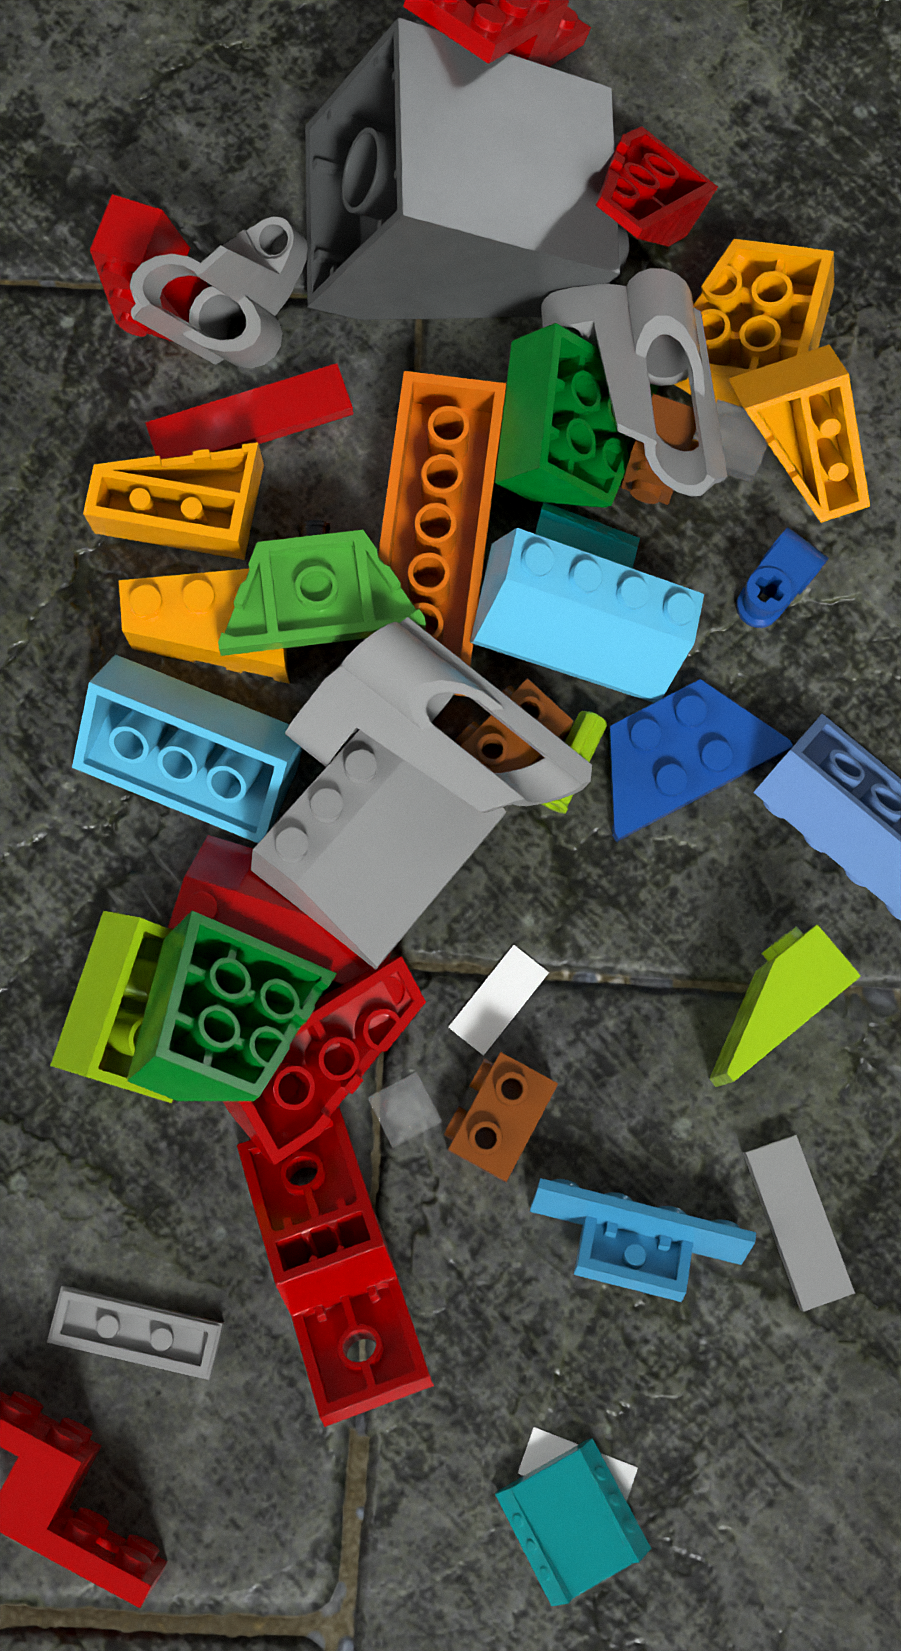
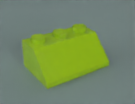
M103 911L50 1066L172 1103L173 1099L127 1082L164 938L172 931L171 929L140 917Z

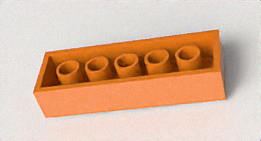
M404 371L378 556L394 572L401 582L402 590L417 610L420 609L425 616L426 632L471 667L474 644L470 643L480 598L506 383ZM454 694V695H456V696H464V697H467V696L462 695V694Z

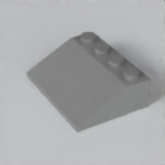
M359 730L256 845L252 852L251 871L374 969H377L507 811L503 807L486 813L478 811Z

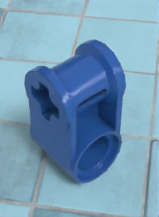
M787 527L765 554L760 565L751 574L745 587L740 592L736 600L738 616L745 624L754 628H764L772 625L797 594L800 595L806 589L829 557ZM762 594H765L770 599H768L766 602H763L758 597H760Z

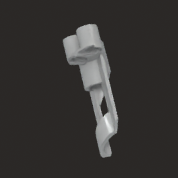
M273 216L263 219L248 230H242L236 234L237 237L222 246L220 245L201 263L189 256L177 254L160 255L143 262L132 274L130 290L136 304L131 309V316L134 320L215 365L225 359L238 367L255 368L265 365L274 358L281 347L283 333L280 323L275 316L290 297L307 260V241L286 219ZM282 235H287L288 242L285 249L279 254L272 255L271 251L274 241ZM188 275L200 277L212 285L204 289L195 298L190 308L189 323L164 309L160 300L162 289L169 281ZM246 316V328L242 335L227 340L231 324L239 317Z
M650 268L638 272L629 280L627 286L595 284L562 289L549 294L541 305L543 328L557 323L599 348L617 430L644 443L645 456L651 469L660 480L676 492L688 496H701L714 484L727 478V470L701 311L693 307L692 294L686 281L676 273L666 269ZM689 377L699 447L692 451H680L666 444L656 433L650 384L660 386L672 385Z
M409 617L400 623L392 622L361 642L345 658L342 664L325 678L285 731V734L327 767L346 741L349 742L357 731L361 730L482 813L512 804L516 806H531L559 800L582 791L591 782V763ZM454 694H462L473 699L545 758L522 769L504 773H493L435 727L432 722Z

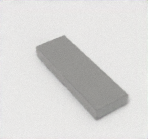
M792 1135L743 1152L800 1311L804 1312L855 1294L797 1135Z
M61 1286L47 1343L210 1380L225 1322L70 1286Z

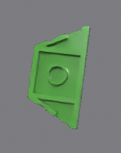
M355 530L257 542L248 564L249 572L245 581L240 584L233 602L235 608L225 633H221L218 644L221 656L365 639L392 622L400 623L407 617L426 631L425 616L420 609L417 610L402 590L401 582L394 572L380 559L377 548L365 531Z

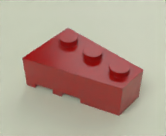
M112 194L91 245L90 252L115 322L121 329L132 335L144 337L150 334L172 341L132 318L131 309L136 303L130 290L132 274L143 262L155 256L167 254L187 256L190 247L162 209ZM190 275L177 277L169 281L162 289L160 296L162 307L189 323L190 308L195 298L209 286L200 277Z

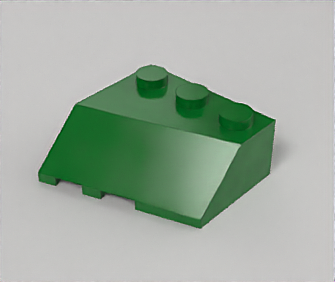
M557 323L513 340L511 343L495 483L534 502L601 508L612 506L630 459L628 447L632 437L617 430L599 348ZM650 384L651 398L653 393H657L659 385Z
M191 911L164 938L127 1082L176 1101H255L260 1097L290 1049L289 1045L298 1030L307 1022L312 1014L318 998L330 985L337 973Z

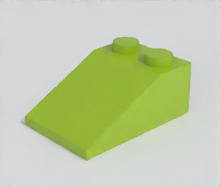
M818 924L805 933H802L796 926L761 953L767 962L755 971L709 1078L715 1087L737 1080L861 977Z

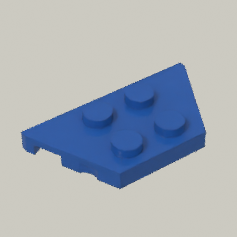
M701 679L611 725L608 730L609 756L611 757L610 788L613 801L612 833L615 841H620L790 751L793 747L791 741Z

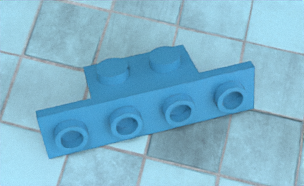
M540 1178L530 1208V1212L582 1225L573 1275L679 1302L683 1300L687 1291L692 1253L742 1265L756 1240V1232L740 1229L736 1223L728 1220L717 1219L709 1221L689 1216L683 1210L676 1207H653L633 1202L627 1195L615 1192L602 1194L582 1189L576 1183L565 1179L550 1181Z

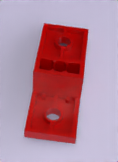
M405 0L403 5L404 8L488 64L508 53L550 67L583 46L591 29L590 26L578 19V15L574 10L567 6L569 0Z
M337 1108L329 1117L332 1121L318 1137L276 1165L271 1164L252 1140L237 1145L274 1282L291 1315L318 1414L324 1427L434 1386L386 1239L373 1209L340 1108ZM312 1167L318 1170L316 1177L306 1185L298 1186L290 1183L292 1176L302 1168ZM369 1339L376 1343L374 1353L367 1360L355 1362L347 1358L348 1350L355 1342Z
M0 1391V1447L18 1456L0 1490V1533L132 1605L141 1608L157 1584L168 1562L157 1556L160 1551L159 1548L140 1536L130 1534L125 1539L107 1529L110 1524L109 1521L90 1509L81 1507L78 1512L70 1509L102 1445L90 1439L93 1432L83 1424L69 1418H63L59 1423L42 1414L41 1411L44 1406L36 1399L14 1391L11 1397Z

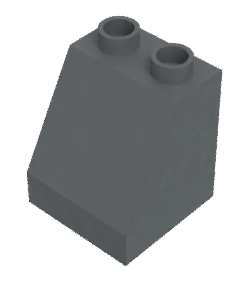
M398 17L305 125L308 308L359 320L542 317L541 305L549 294L572 287L613 284L625 267L629 252L627 231L596 206L617 143L621 138L613 133L611 87L508 53L488 64L439 30Z

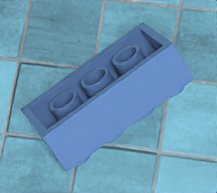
M821 714L753 793L763 800L765 807L773 815L787 820L803 834L806 842L812 848L826 853L844 868L846 875L851 881L870 890L885 903L886 908L894 917L901 920V779L830 719Z

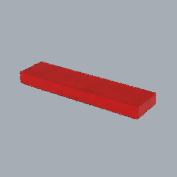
M336 363L145 422L156 456H160L161 459L193 455V451L209 449L211 453L241 449L242 444L265 443L353 415V407L338 364Z

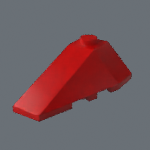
M641 126L623 134L617 143L596 206L637 239L669 247L688 235L718 186Z
M210 835L206 837L184 877L168 925L169 929L173 930L191 911H194L337 973L331 983L341 986L374 969L251 871L253 848ZM392 951L381 964L389 961Z
M396 956L379 965L377 969H372L318 998L314 1005L315 1009L307 1022L298 1030L289 1045L290 1049L260 1097L255 1101H223L228 1112L271 1164L276 1165L324 1131L332 1121L329 1118L348 1093L353 1094L364 1081L361 1078L382 1051H388L426 1003L403 957Z

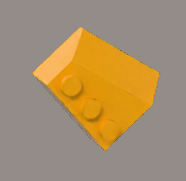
M733 239L701 286L702 293L693 304V307L701 311L716 404L743 408L728 380L729 378L819 347L834 288V251ZM689 377L674 384L691 395Z

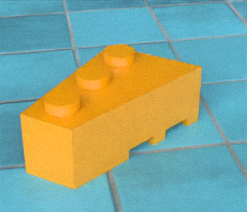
M830 344L728 379L743 408L755 423L769 447L784 466L790 478L821 523L870 507L849 373Z
M258 442L242 444L241 449L211 453L209 449L193 451V455L167 459L153 456L94 464L83 515L95 534L244 560L264 467Z
M249 568L119 580L122 631L132 649L194 663L195 661L219 665L226 667V670L239 673L246 671L273 677L275 681L289 684L286 648L225 656L220 654L219 638L221 633L226 631L235 608L233 602L240 584L247 577Z

